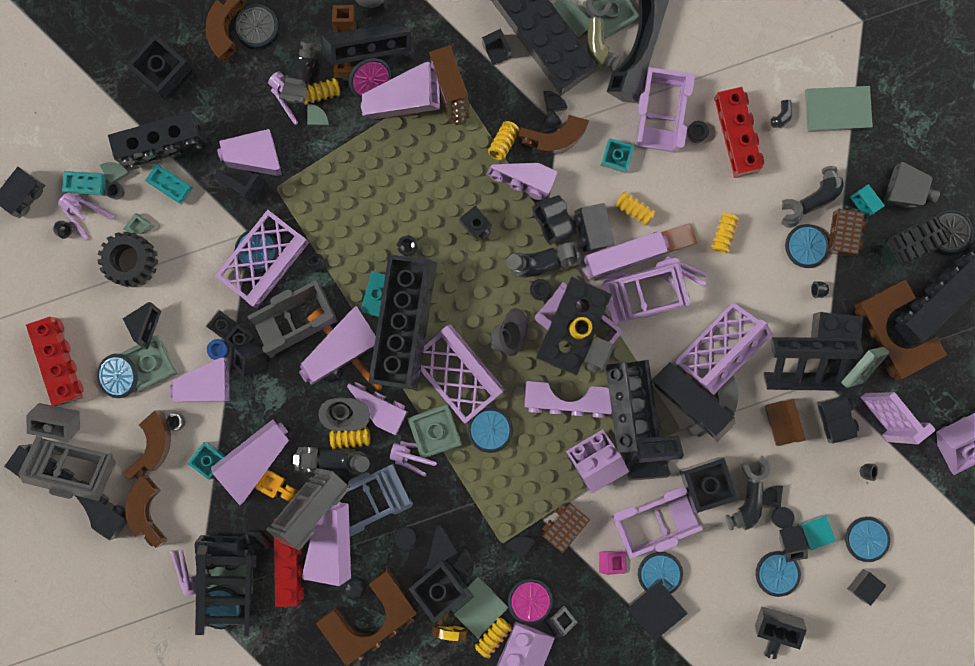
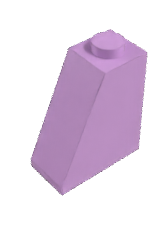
M269 129L219 141L221 148L217 149L220 161H224L227 167L276 176L282 175L272 134Z
M219 358L173 380V385L170 386V396L173 398V402L229 401V359Z

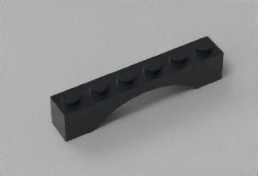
M638 0L639 24L634 45L626 60L612 72L606 91L622 102H638L669 0Z
M32 444L19 445L4 466L19 478L18 473ZM50 457L43 472L44 475L54 476L53 472L57 469L58 465L56 464L58 462ZM61 468L60 475L57 476V478L89 485L86 481L76 479L74 477L75 474L66 468ZM103 493L99 501L75 496L84 507L89 517L91 528L109 541L116 539L127 523L126 509L120 505L115 506L110 503V499Z

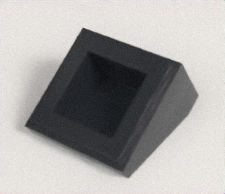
M562 606L544 621L556 638L565 636L578 623L565 606Z

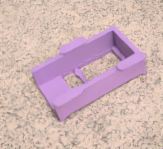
M648 68L644 92L640 95L638 107L640 118L635 146L675 153L679 148L684 147L687 127L683 125L687 96H691L693 92L694 74ZM651 82L681 87L676 117L657 115L652 112L646 113ZM645 118L676 121L674 131L644 127Z
M676 257L659 261L656 267L631 274L621 271L607 275L602 283L604 291L612 294L608 306L614 324L690 306V299L680 261ZM671 271L679 301L647 308L639 280ZM632 281L636 282L642 303L641 308L643 309L635 312L631 310L624 283Z
M564 282L535 315V320L547 330L567 287ZM577 302L583 308L581 312L587 311L588 306L585 302ZM603 315L600 323L611 331L604 340L613 344L623 330Z
M685 487L676 488L666 492L660 498L635 508L629 507L612 516L626 554L630 559L654 549L662 552L678 544L679 539L702 530L687 499V489ZM665 502L668 504L678 529L670 534H667V528L664 527L656 506ZM653 508L661 527V533L664 536L634 548L623 519Z

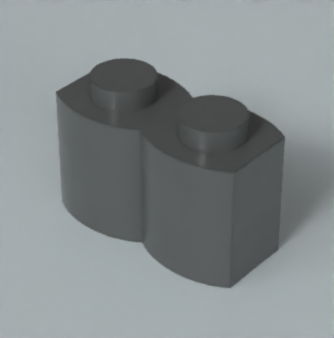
M594 337L583 361V364L586 365L584 369L593 373L605 370L615 345Z

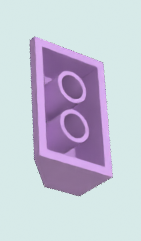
M974 413L936 432L937 445L953 475L975 465Z
M515 621L497 666H544L555 637Z

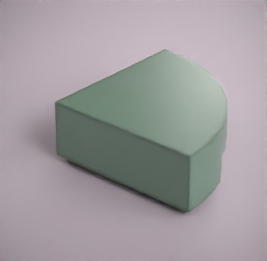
M308 104L307 125L329 126L325 112L316 105Z
M107 162L100 165L110 183L117 182L130 174L125 167L118 163Z
M135 213L123 230L135 234H144L150 231L154 225L138 213Z

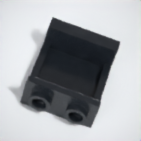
M679 435L639 438V450L630 451L624 461L629 471L627 473L628 479L634 481L669 477V461L682 459L684 456Z

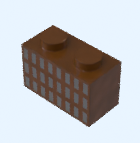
M840 208L833 212L829 235V254L853 257L861 252L863 247L861 233L866 226L864 212Z
M571 502L563 503L555 512L558 514L553 521L549 519L542 528L544 531L542 536L562 553L590 521Z

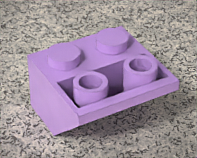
M603 429L566 451L592 494L629 472L620 453H617V449Z

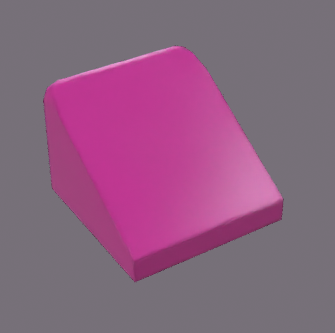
M599 552V573L606 575L625 574L626 552Z

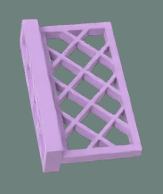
M267 210L215 277L245 299L250 305L258 308L309 242ZM269 216L275 220L276 230L265 231L264 223ZM279 224L285 229H279ZM290 232L294 235V238L290 243L281 244L280 233ZM277 233L278 245L266 246L265 234ZM262 235L263 246L252 248L251 239L253 236ZM278 248L279 257L276 260L268 261L267 249ZM264 250L265 261L253 263L252 251ZM249 251L250 263L238 264V255L241 252ZM265 264L266 273L262 277H255L254 266ZM250 266L251 278L240 279L239 267ZM235 268L237 280L228 281L222 275L227 269ZM252 281L253 289L248 295L241 291L240 282Z
M733 302L674 363L680 365L689 376L696 379L708 392L714 395L773 334L766 322L761 319L758 320ZM734 311H737L739 319L729 321V316ZM743 324H755L751 330L743 331ZM739 325V332L729 333V326ZM724 327L723 335L714 336V331L717 328ZM739 338V342L735 346L728 347L729 339ZM724 340L723 348L714 349V341ZM710 342L709 350L699 351V346L702 343ZM724 353V357L720 361L714 362V354ZM709 355V363L699 364V356ZM695 357V365L685 366L683 364L688 358ZM709 368V373L703 379L699 377V369Z
M447 325L424 346L423 353L432 354L431 366L421 364V372L464 423H467L505 391L504 387L452 325ZM441 337L447 343V352L435 351L436 342ZM435 354L446 355V367L434 366ZM450 355L458 356L461 359V368H449ZM434 369L445 370L444 382H437L433 378ZM449 370L460 371L459 384L448 383ZM463 372H471L475 376L474 385L463 384ZM447 385L459 386L458 399L450 398L447 395ZM462 387L474 388L473 400L461 399ZM477 388L486 389L491 397L486 401L476 400ZM461 402L473 403L472 413L467 417L461 411Z
M895 392L865 393L860 397L887 429L882 435L887 442L919 444L936 430L931 423H920Z

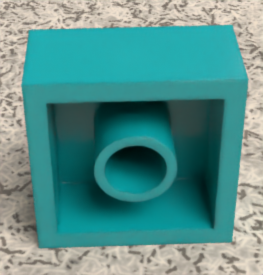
M609 138L600 166L626 173L634 145Z
M869 184L850 196L858 209L864 212L865 218L885 206Z
M203 442L188 462V465L210 480L214 477L211 467L223 459L225 455L208 442Z
M820 515L798 523V526L802 528L809 550L836 542L826 515Z

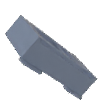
M394 463L371 475L365 472L349 480L348 486L350 488L348 491L363 485V491L366 492L376 513L349 527L350 537L363 531L365 525L390 513L395 515L412 507L413 502L407 496L395 470ZM375 478L390 507L380 513L369 492L370 488L366 485L367 482Z

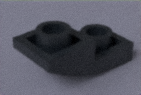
M220 309L206 324L207 328L233 348L249 344L254 337Z

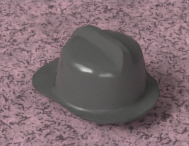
M513 308L509 310L502 323L492 329L491 348L493 350L504 352L508 356H515L518 353L528 330L527 317L521 309Z
M338 397L324 402L319 409L320 422L324 427L335 431L361 430L366 427L370 418L366 405L353 398Z

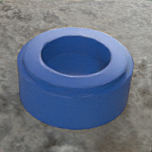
M214 339L207 346V354L213 360L226 358L230 351L229 345L221 339Z

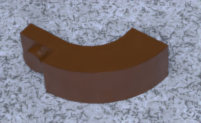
M216 0L208 13L206 20L207 40L212 51L223 64L238 50L229 38L228 29L232 19L248 3L247 0H225L224 5Z
M333 5L332 25L334 33L356 29L354 5ZM357 61L335 64L334 77H349Z
M569 115L566 124L559 131L551 134H544L521 127L518 140L522 141L523 145L529 147L537 145L536 154L539 155L563 153L576 145L582 138L589 120Z
M154 410L139 424L146 436V449L143 455L123 473L128 480L138 479L140 476L145 475L148 472L146 468L150 472L158 470L169 453L171 432L166 424L167 419L161 410Z
M147 474L140 476L129 491L126 500V519L135 537L144 533L146 542L150 546L157 548L166 543L168 539L151 518V502L161 490Z

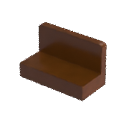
M786 399L765 405L776 446L806 440L794 399Z

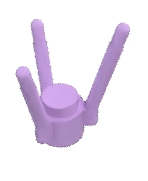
M278 71L270 77L268 84L272 87L271 92L277 97L292 122L297 125L298 122L286 102L279 99L280 92H282L288 75L284 76Z
M70 192L66 193L60 198L58 204L64 209L63 213L68 216L85 240L89 238L73 216L76 214L81 220H85V217L79 212L82 208L81 203L105 217L114 219L113 215L84 200L80 195L74 196Z
M680 262L682 268L703 277L707 276L706 273ZM682 269L684 276L702 286H706L704 281ZM671 271L661 274L660 276L676 291L674 281L669 277L670 275L672 276Z
M401 441L400 444L394 443L390 459L395 460V464L402 465L422 476H426V473L408 464V459L436 466L437 463L435 461L410 454L411 449L407 447L417 448L416 443Z
M179 549L182 571L175 551H171L183 595L196 594V575H188L183 549Z

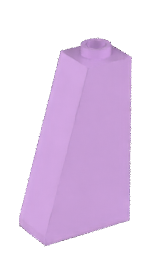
M425 62L362 94V114L371 119L440 109L439 83L433 65L430 62Z
M661 231L586 255L583 262L589 280L591 281L664 255L667 252L669 243L666 236H662Z
M357 306L343 318L301 363L300 368L302 370L299 373L305 382L309 381L313 385L374 348L376 336Z
M271 420L211 467L212 474L239 505L245 501L289 441L285 435L288 431L281 422L276 424L274 420Z
M339 501L337 505H331L313 528L314 533L310 539L302 573V579L341 586L351 578L349 505Z

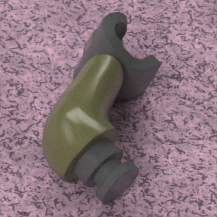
M586 0V11L591 16L588 25L587 52L597 64V68L601 69L602 66L608 68L610 66L612 67L611 70L614 71L620 56L614 57V53L609 52L610 47L606 46L604 40V20H602V17L607 14L612 3L607 2L604 10L597 11L593 8L592 3L594 0Z

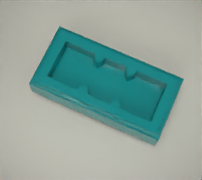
M158 164L155 165L145 180L181 205L193 189L192 186Z
M64 171L62 192L104 196L106 174Z
M371 272L360 310L361 313L379 317L385 274Z

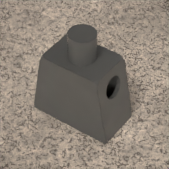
M901 162L894 167L883 204L918 209L924 206L926 201L936 203L940 196V191L930 188L931 176Z

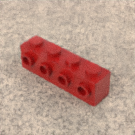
M743 86L718 92L714 97L733 176L736 178L757 173L763 169L764 157L762 153H759V137L753 130L754 117L748 110V94L744 92Z
M49 316L26 324L51 406H61L84 398L82 394L84 388L81 381L77 379V366L71 360L69 354L71 348L68 341L64 338V326L61 320Z
M274 537L275 607L298 606L301 600L304 599V587H301L304 569L303 565H301L303 547L297 550L282 544Z

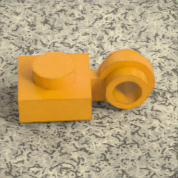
M268 469L255 487L272 498H276L278 492H281L280 497L289 502L298 492L297 489L289 485L283 488L282 485L285 478Z

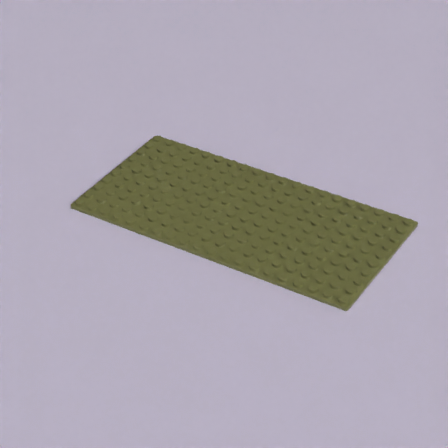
M440 98V109L386 117L278 185L277 191L316 253L322 255L325 267L352 309L357 306L359 311L361 310L371 272L386 274L388 255L403 256L399 253L397 247L401 237L409 235L417 241L418 250L415 255L409 257L430 259L437 263L425 345L447 325H452L505 389L484 408L493 407L502 410L508 415L513 426L512 438L505 448L493 453L478 450L469 439L467 430L469 421L464 423L449 405L462 445L443 451L499 541L504 543L559 508L563 503L568 502L588 489L568 456L567 450L602 429L617 449L612 413L606 414V418L593 417L591 412H584V416L571 415L572 411L563 410V415L550 414V409H542L541 413L528 412L529 408L524 407L526 381L549 383L552 393L557 398L566 402H574L581 399L591 386L608 388L606 367L605 370L593 373L584 369L586 365L582 363L578 375L575 376L536 359L548 330L535 320V315L563 282L568 285L571 277L583 282L585 280L576 267L564 269L560 262H558L559 267L527 278L516 276L510 271L506 261L511 254L519 252L525 254L536 253L553 247L556 252V245L561 243L557 242L549 245L545 240L541 226L533 214L532 207L535 203L528 193L522 190L516 191L510 185L504 182H496L486 175L491 165L509 163L506 158L504 160H496L489 155L488 149L491 147L493 138L470 103V118L466 119L467 121L463 124L455 125L454 123L449 124ZM475 205L492 224L491 234L484 240L479 238L475 241L459 222V218ZM537 279H544L551 286L549 297L542 301L535 300L530 294V286ZM580 305L577 307L578 310L583 309ZM518 308L527 317L528 330L518 353L515 356H508L504 352L491 348V332L496 325L502 323L509 310ZM361 313L376 336L379 317ZM600 323L595 337L604 340L611 331ZM619 336L613 343L615 346L607 364L637 361L622 337ZM441 337L436 342L435 351L447 352V343ZM566 341L559 343V349L562 352L567 353L570 351L571 346ZM423 353L422 365L431 366L432 354ZM435 354L434 366L446 367V355ZM450 355L449 368H461V359L458 356ZM434 369L433 378L437 382H444L445 370ZM449 370L448 383L459 384L460 371ZM421 371L418 390L403 388L419 414L448 404ZM463 372V384L474 385L475 376L471 372ZM447 385V395L450 398L458 399L459 386ZM653 386L660 437L670 436L679 430V425ZM462 387L461 399L473 400L474 388ZM477 388L476 400L486 401L491 397L486 389ZM461 402V411L467 417L472 413L473 403ZM620 452V455L625 461L629 452Z

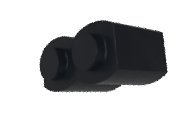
M560 195L540 201L532 207L533 214L541 226L543 236L549 245L568 239L577 233L574 220L567 212V204Z
M840 395L817 402L828 443L834 444L858 437L859 425L856 419L852 418L853 404L850 398L847 399L846 395Z

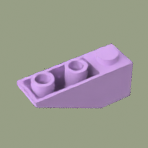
M540 163L493 164L488 169L486 175L496 182H504L510 185L516 191L522 190L534 199L544 200L551 190L557 171Z
M357 382L354 385L348 384L347 387L354 397L363 402L368 408L373 423L377 427L397 435L408 411L404 410L405 406L396 401H393L392 404L385 401L386 396L378 392H374L372 395L366 392L367 387Z

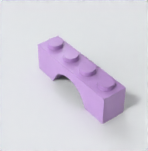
M526 381L524 407L529 408L528 412L541 413L542 409H550V414L563 415V410L572 411L571 415L584 416V412H591L593 417L606 418V414L612 413L609 388L591 386L581 399L574 402H566L560 400L552 393L549 383Z

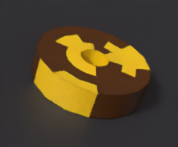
M435 624L433 625L432 635L444 640L464 641L466 640L467 630L454 625Z

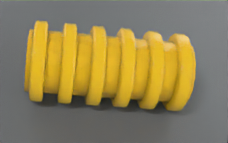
M332 78V81L326 80L324 83L320 81L319 84L313 83L312 86L308 84V93L304 104L307 105L310 101L314 103V100L319 102L322 98L327 100V97L333 98L335 95L339 97L340 88L338 81Z
M510 121L503 122L502 127H500L499 132L491 143V147L488 149V153L492 158L496 160L505 159L511 145L520 132L519 127L515 123Z
M627 191L623 192L616 201L615 207H621L620 210H625L627 215L631 214V218H637V222L641 221L643 226L647 225L654 216L655 210H649L650 207H645L643 202L639 203V199H633V195L629 196Z
M721 213L720 215L722 217L719 220L720 226H717L718 232H715L716 238H713L714 244L711 245L712 250L726 254L730 251L728 247H731L732 234H735L734 228H737L736 222L739 221L738 216L731 213Z
M585 317L575 319L569 328L571 336L576 339L587 337L592 331L590 320ZM580 322L586 326L585 334H578L576 332V323Z
M368 427L356 431L335 432V430H331L330 445L332 449L336 447L343 448V446L349 448L350 445L352 447H356V445L362 447L363 444L366 446L370 444V430Z
M497 617V622L492 624L493 627L489 628L488 633H484V638H480V643L475 645V649L485 658H490L491 652L494 653L495 648L500 646L499 643L504 641L503 638L508 636V631H512L511 625L501 617Z

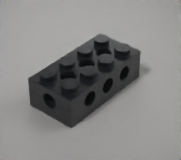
M191 111L108 135L114 160L131 170L142 167L141 164L159 163L163 158H177L182 156L184 152H198L203 149L202 147L208 146L202 122Z
M571 277L536 359L577 376L612 294ZM577 302H585L588 306L587 311L580 312L576 306ZM579 317H585L592 323L591 333L583 339L574 338L568 329V323ZM578 322L579 330L577 333L585 334L586 326ZM561 341H567L570 344L571 349L569 352L564 353L559 349Z

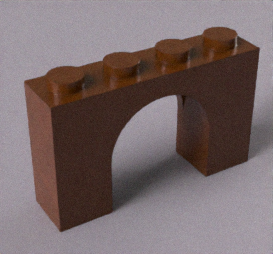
M451 45L431 51L429 54L439 83V95L449 124L460 125L470 118L468 94Z
M906 279L854 305L856 316L863 317V323L866 326L865 332L877 346L876 348L885 347L889 351L884 361L887 365L886 370L892 378L894 377L895 380L904 379L947 356L937 336L930 337L924 343L916 344L908 349L901 348L890 340L886 330L889 315L895 309L916 299Z
M389 569L369 583V586L382 602L386 613L385 622L378 630L371 633H361L354 630L337 607L320 618L316 623L346 666L350 663H353V665L357 664L364 658L363 654L366 651L370 650L373 652L382 645L381 640L385 637H388V639L392 638L399 632L397 628L403 624L408 626L417 619L415 615L418 613V609Z

